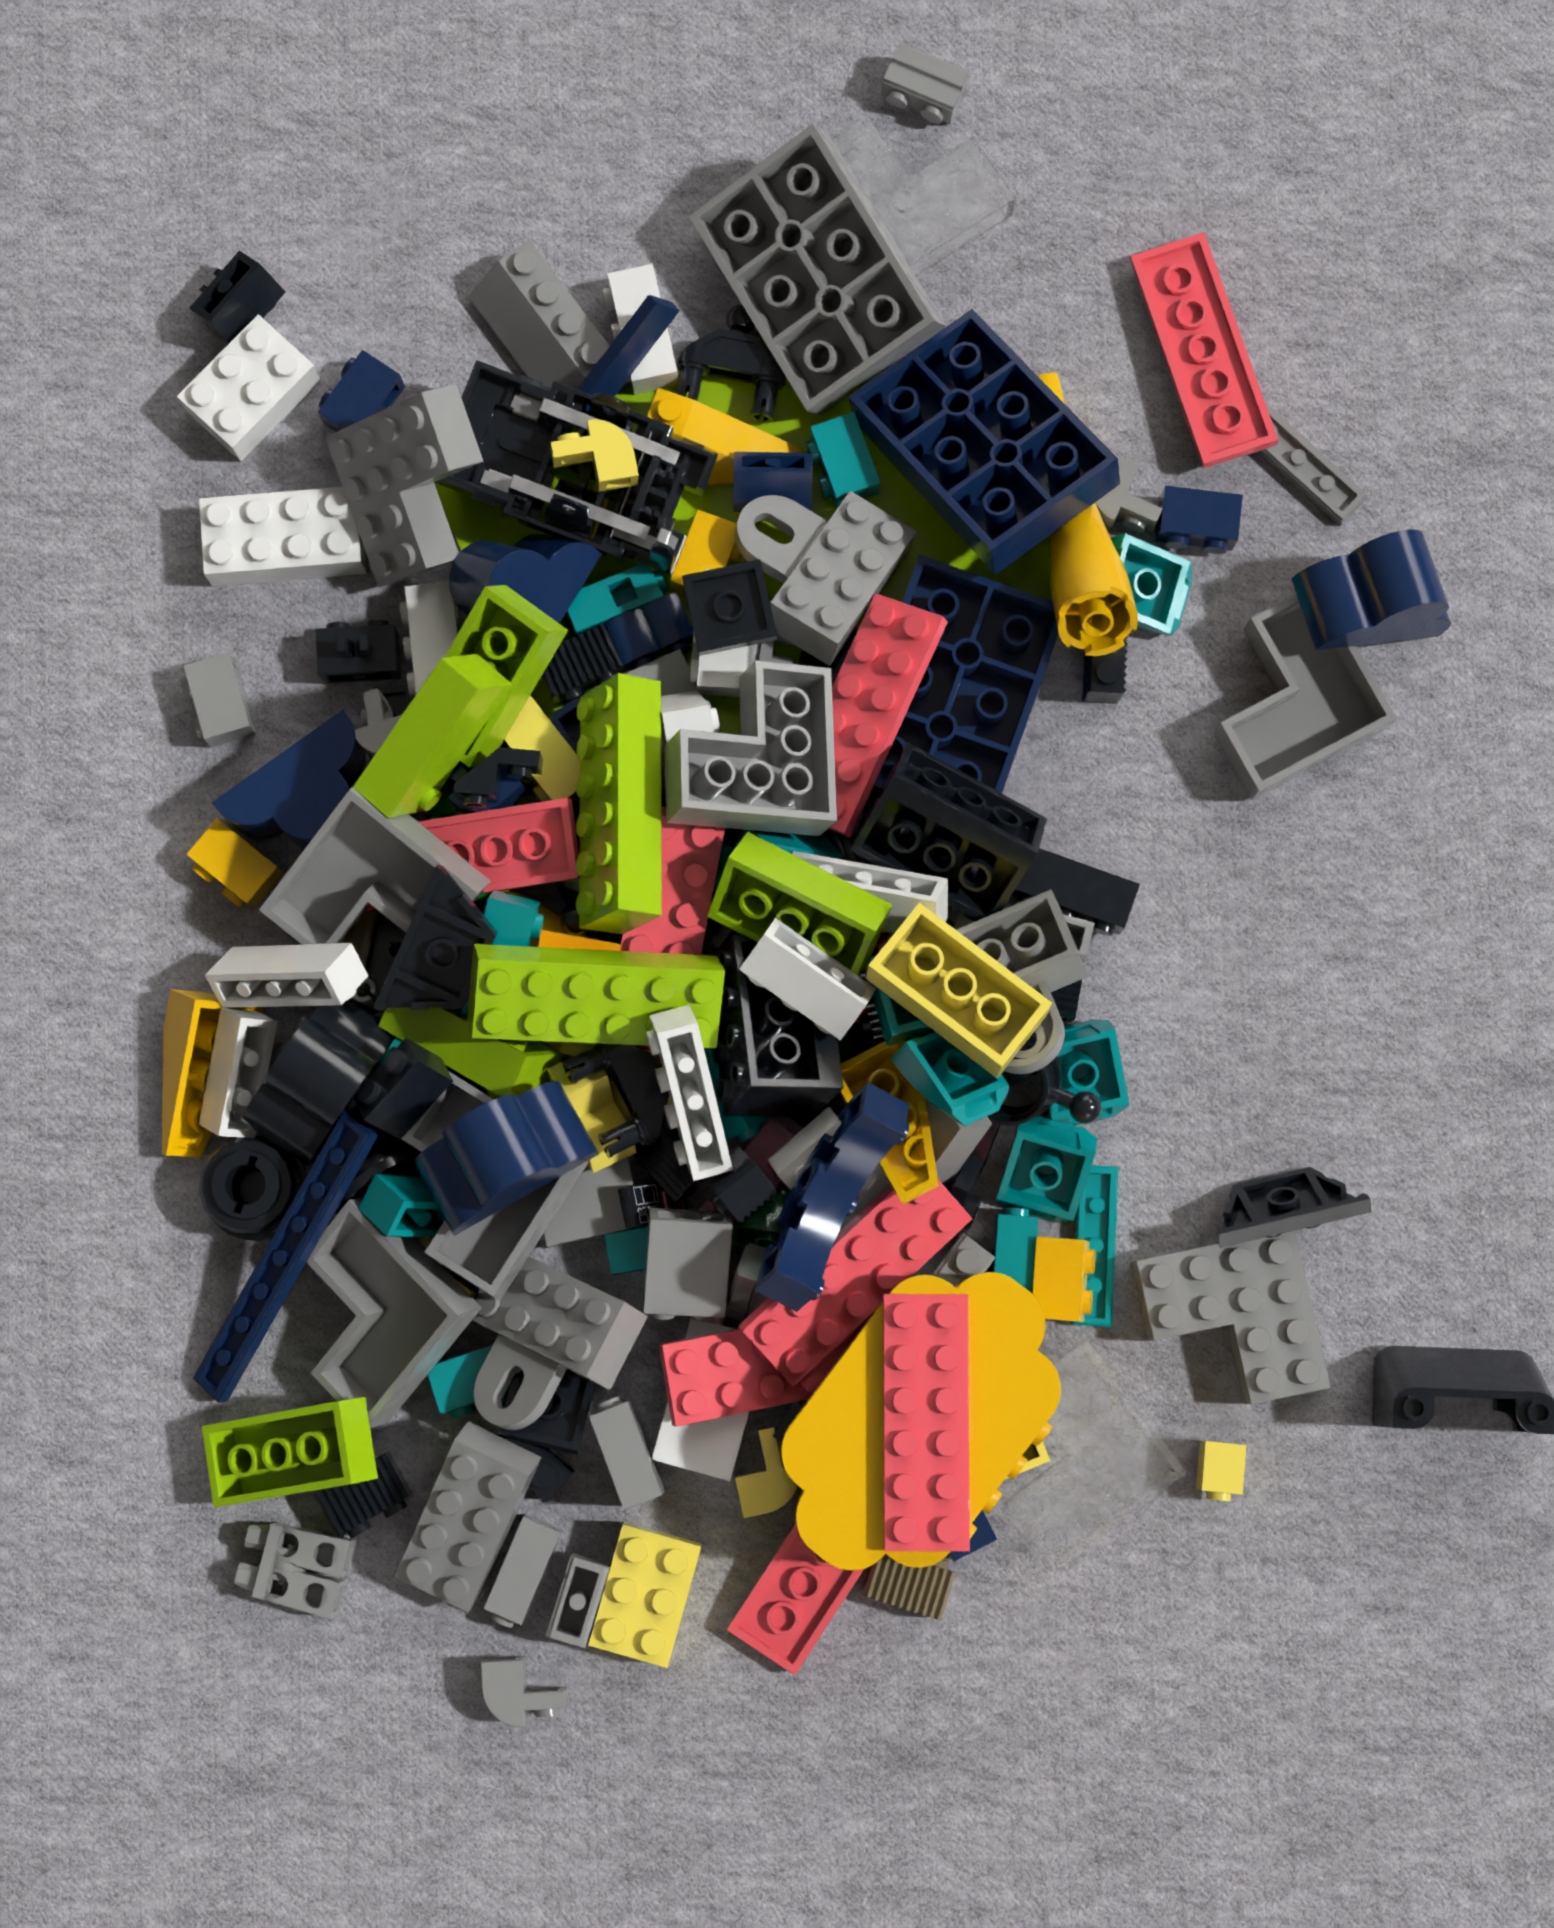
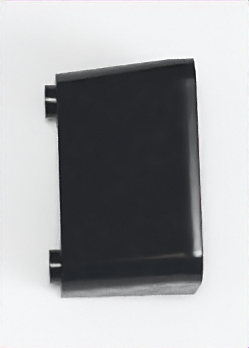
M1389 1346L1380 1350L1374 1359L1373 1426L1401 1429L1422 1428L1433 1417L1435 1396L1493 1398V1410L1503 1412L1510 1417L1513 1422L1514 1432L1554 1434V1398L1535 1361L1526 1352L1518 1350Z

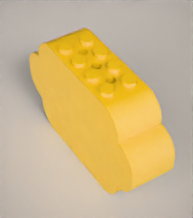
M984 1272L973 1275L954 1287L946 1280L936 1276H913L899 1283L890 1294H968L969 1505L971 1539L977 1530V1527L972 1524L982 1510L988 1514L1002 1496V1493L997 1490L1006 1477L1013 1480L1027 1462V1459L1022 1455L1031 1443L1039 1446L1053 1426L1048 1423V1420L1054 1414L1060 1401V1378L1052 1362L1038 1351L1046 1328L1043 1309L1037 1298L1017 1281L1001 1273ZM882 1303L789 1424L784 1433L781 1446L782 1461L787 1474L796 1485L803 1489L796 1504V1523L802 1540L808 1548L830 1565L850 1571L868 1568L877 1563L885 1554L896 1562L908 1567H928L940 1562L951 1552L884 1551V1364Z

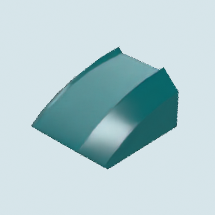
M1126 533L1111 537L1128 574L1138 613L1137 627L1172 636L1180 626L1192 584L1191 561Z
M1090 1019L1086 1022L1064 1026V1042L1057 1055L1062 1072L1060 1088L1073 1094L1083 1091L1095 1094L1101 1102V1113L1095 1121L1116 1116L1127 1108L1130 1103L1115 1027L1109 1020ZM1054 1103L1048 1108L1051 1120L1072 1126L1082 1124L1075 1121L1070 1115L1069 1109Z
M937 1032L905 1042L891 1058L902 1075L925 1099L949 1118L964 1126L998 1112L1009 1091V1084L1002 1074L998 1078L994 1077Z
M1040 1116L1017 1125L995 1201L1005 1208L1029 1209V1216L1039 1217L1050 1222L1073 1223L1096 1154L1097 1138L1083 1127H1075Z

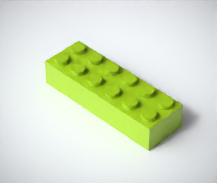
M617 673L581 696L577 706V718L580 721V739L577 744V756L580 759V777L577 781L576 792L578 797H580V815L577 819L576 831L578 836H580V854L576 862V871L579 875V894L576 900V911L579 914V928L624 934L662 916L661 681Z
M474 944L467 1024L471 1037L477 1039L649 1046L646 1032L653 1030L649 1015L690 1005L698 1022L703 1047L717 1048L725 969L718 957L714 955Z

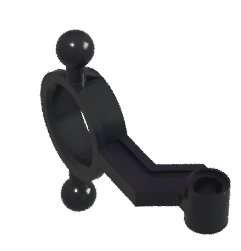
M930 1028L927 1035L934 1033V1030ZM1036 1033L1030 1036L1020 1049L1021 1051L1029 1050L1036 1044ZM1057 1056L1051 1063L1039 1070L1042 1079L1040 1097L1031 1104L1021 1107H1011L1002 1104L998 1112L989 1115L988 1118L992 1125L967 1158L954 1186L943 1184L972 1217V1220L961 1230L968 1232L979 1209L982 1199L972 1195V1191L987 1163L1001 1125L1013 1126L1026 1123L1043 1114L1054 1103L1069 1109L1072 1118L1082 1124L1092 1123L1099 1117L1101 1102L1095 1094L1088 1091L1073 1094L1060 1088L1062 1072Z

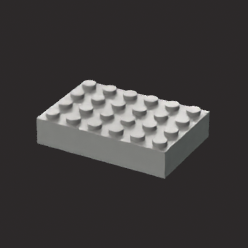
M811 124L689 215L696 230L808 412L819 415L824 414L947 327L830 135L815 124Z

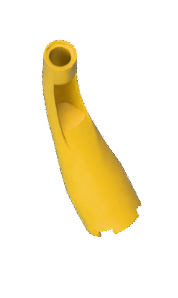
M1051 372L1037 375L1065 404L1058 373ZM1094 503L1050 535V588L1058 633L1062 642L1068 648L1072 645L1085 651V656H1101L1117 651L1125 646L1123 640L1131 633L1132 629L1136 630L1138 625V613L1127 571L1114 547L1097 505Z

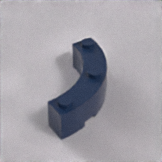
M867 1082L846 1104L839 1114V1120L843 1122L833 1136L824 1133L786 1199L776 1224L783 1228L776 1246L770 1244L766 1248L755 1291L796 1312L810 1300L815 1301L819 1297L825 1284V1280L822 1278L845 1217L850 1216L856 1208L859 1198L858 1194L874 1169L895 1144L899 1145L908 1133V1103Z

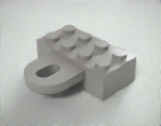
M852 491L847 494L829 521L792 499L778 495H767L752 500L742 509L735 528V541L740 553L748 562L761 559L763 571L783 583V586L770 602L776 633L830 666L864 618L874 594L880 595L907 556L917 531ZM759 521L769 522L787 533L792 541L787 544L778 543L758 531L755 523Z
M1052 889L956 930L1052 1002L1047 1016L1035 1030L1037 1036L1036 1044L1029 1050H1019L1004 1069V1071L1013 1074H1027L1038 1071L1055 1059L1063 1046L1065 1029L1051 992L1089 977Z
M528 1257L501 1300L491 1296L482 1289L478 1291L474 1299L482 1309L472 1321L498 1335L475 1381L474 1401L478 1412L486 1421L505 1430L525 1428L535 1422L546 1410L567 1369L610 1390L648 1316L614 1296ZM523 1371L524 1379L514 1400L507 1408L502 1409L501 1401L512 1378L516 1373Z

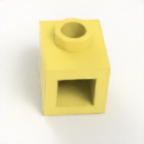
M1200 1440L1196 1489L1207 1491L1206 1499L1231 1501V1494L1243 1495L1246 1445Z

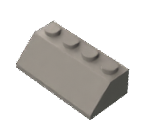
M528 240L498 260L469 296L471 303L523 373L529 378L542 382L543 386L551 388L553 381H557L578 389L609 348L607 342L531 240Z

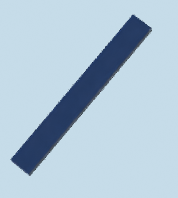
M353 1111L342 1112L193 1377L218 1403L228 1402L379 1135Z

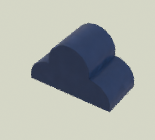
M1402 530L1380 536L1361 545L1350 554L1320 561L1305 568L1291 578L1316 650L1438 637L1451 626L1447 613L1449 604L1425 537L1420 530Z
M546 534L528 535L520 539L514 546L488 540L477 541L465 547L455 558L449 575L450 593L456 606L468 616L485 586L506 585L560 623L602 553L591 545L560 539Z
M341 710L212 802L213 805L239 832L256 839H268L285 832L296 845L305 849L349 789H351L350 785L357 780L364 768L366 752L356 740V727L346 712Z
M552 1081L532 1088L519 1096L515 1094L505 1095L471 1110L450 1124L443 1131V1138L422 1151L415 1158L414 1163L448 1227L455 1236L599 1155V1152L559 1081Z

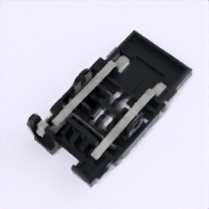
M476 360L461 398L483 462L435 483L467 496H472L473 500L491 507L498 505L499 508L503 509L501 512L502 517L507 519L510 516L518 518V523L545 534L591 545L600 551L602 556L606 557L607 554L616 556L615 561L623 563L625 557L635 558L634 562L654 570L660 568L661 571L672 575L686 541L685 534L674 531L676 519L672 517L683 490L703 497L718 454L704 449V445L684 437L682 440L673 437L674 428L672 426L631 411L625 402L606 393L590 395L557 381H553L551 388L543 386L542 382L522 374L519 377ZM584 404L590 406V410L586 414L581 412ZM591 419L610 422L619 427L628 436L634 449L639 474L638 485L615 489L621 492L620 497L616 499L610 496L606 509H603L605 491L598 493L588 489L590 480L596 481L593 461L580 463V465L574 464L558 467L569 468L580 475L577 484L560 479L555 490L551 489L555 475L547 472L549 465L553 466L551 442L557 441V437L560 435L573 433L575 425L580 426L578 433L581 434V437L588 436L587 420ZM633 423L638 424L635 433H632ZM546 501L549 502V505L543 517V522L538 519ZM599 521L600 524L593 541H590L595 525Z

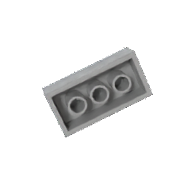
M468 1421L452 1443L395 1577L468 1613L486 1584L542 1457Z

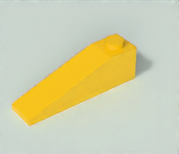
M660 388L656 391L647 416L674 428L673 437L681 440L684 437L705 446L704 449L718 454L707 486L734 484V452L804 453V449L696 400Z
M170 989L163 1027L162 1154L165 1156L201 1157L212 1134L211 1131L199 1125L220 1009L222 1008L216 995L212 993ZM227 1007L230 1009L257 1011L261 1014L263 1007Z
M884 1041L841 1063L844 1088L839 1092V1095L846 1106L853 1096L869 1082L909 1104L907 1116L909 1130L905 1139L899 1145L895 1144L879 1163L901 1204L904 1205L939 1187L925 1098L902 1075L891 1060L905 1042L886 1046Z

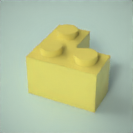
M561 1062L548 1068L547 1072L550 1082L559 1081L599 1152V1155L588 1160V1166L591 1171L595 1173L637 1153L634 1145L608 1158L603 1149L618 1140L615 1139L602 1146L599 1142L598 1134L627 1122L613 1100L608 1076L605 1071H599L573 1085L567 1076L582 1067L579 1066L565 1073Z

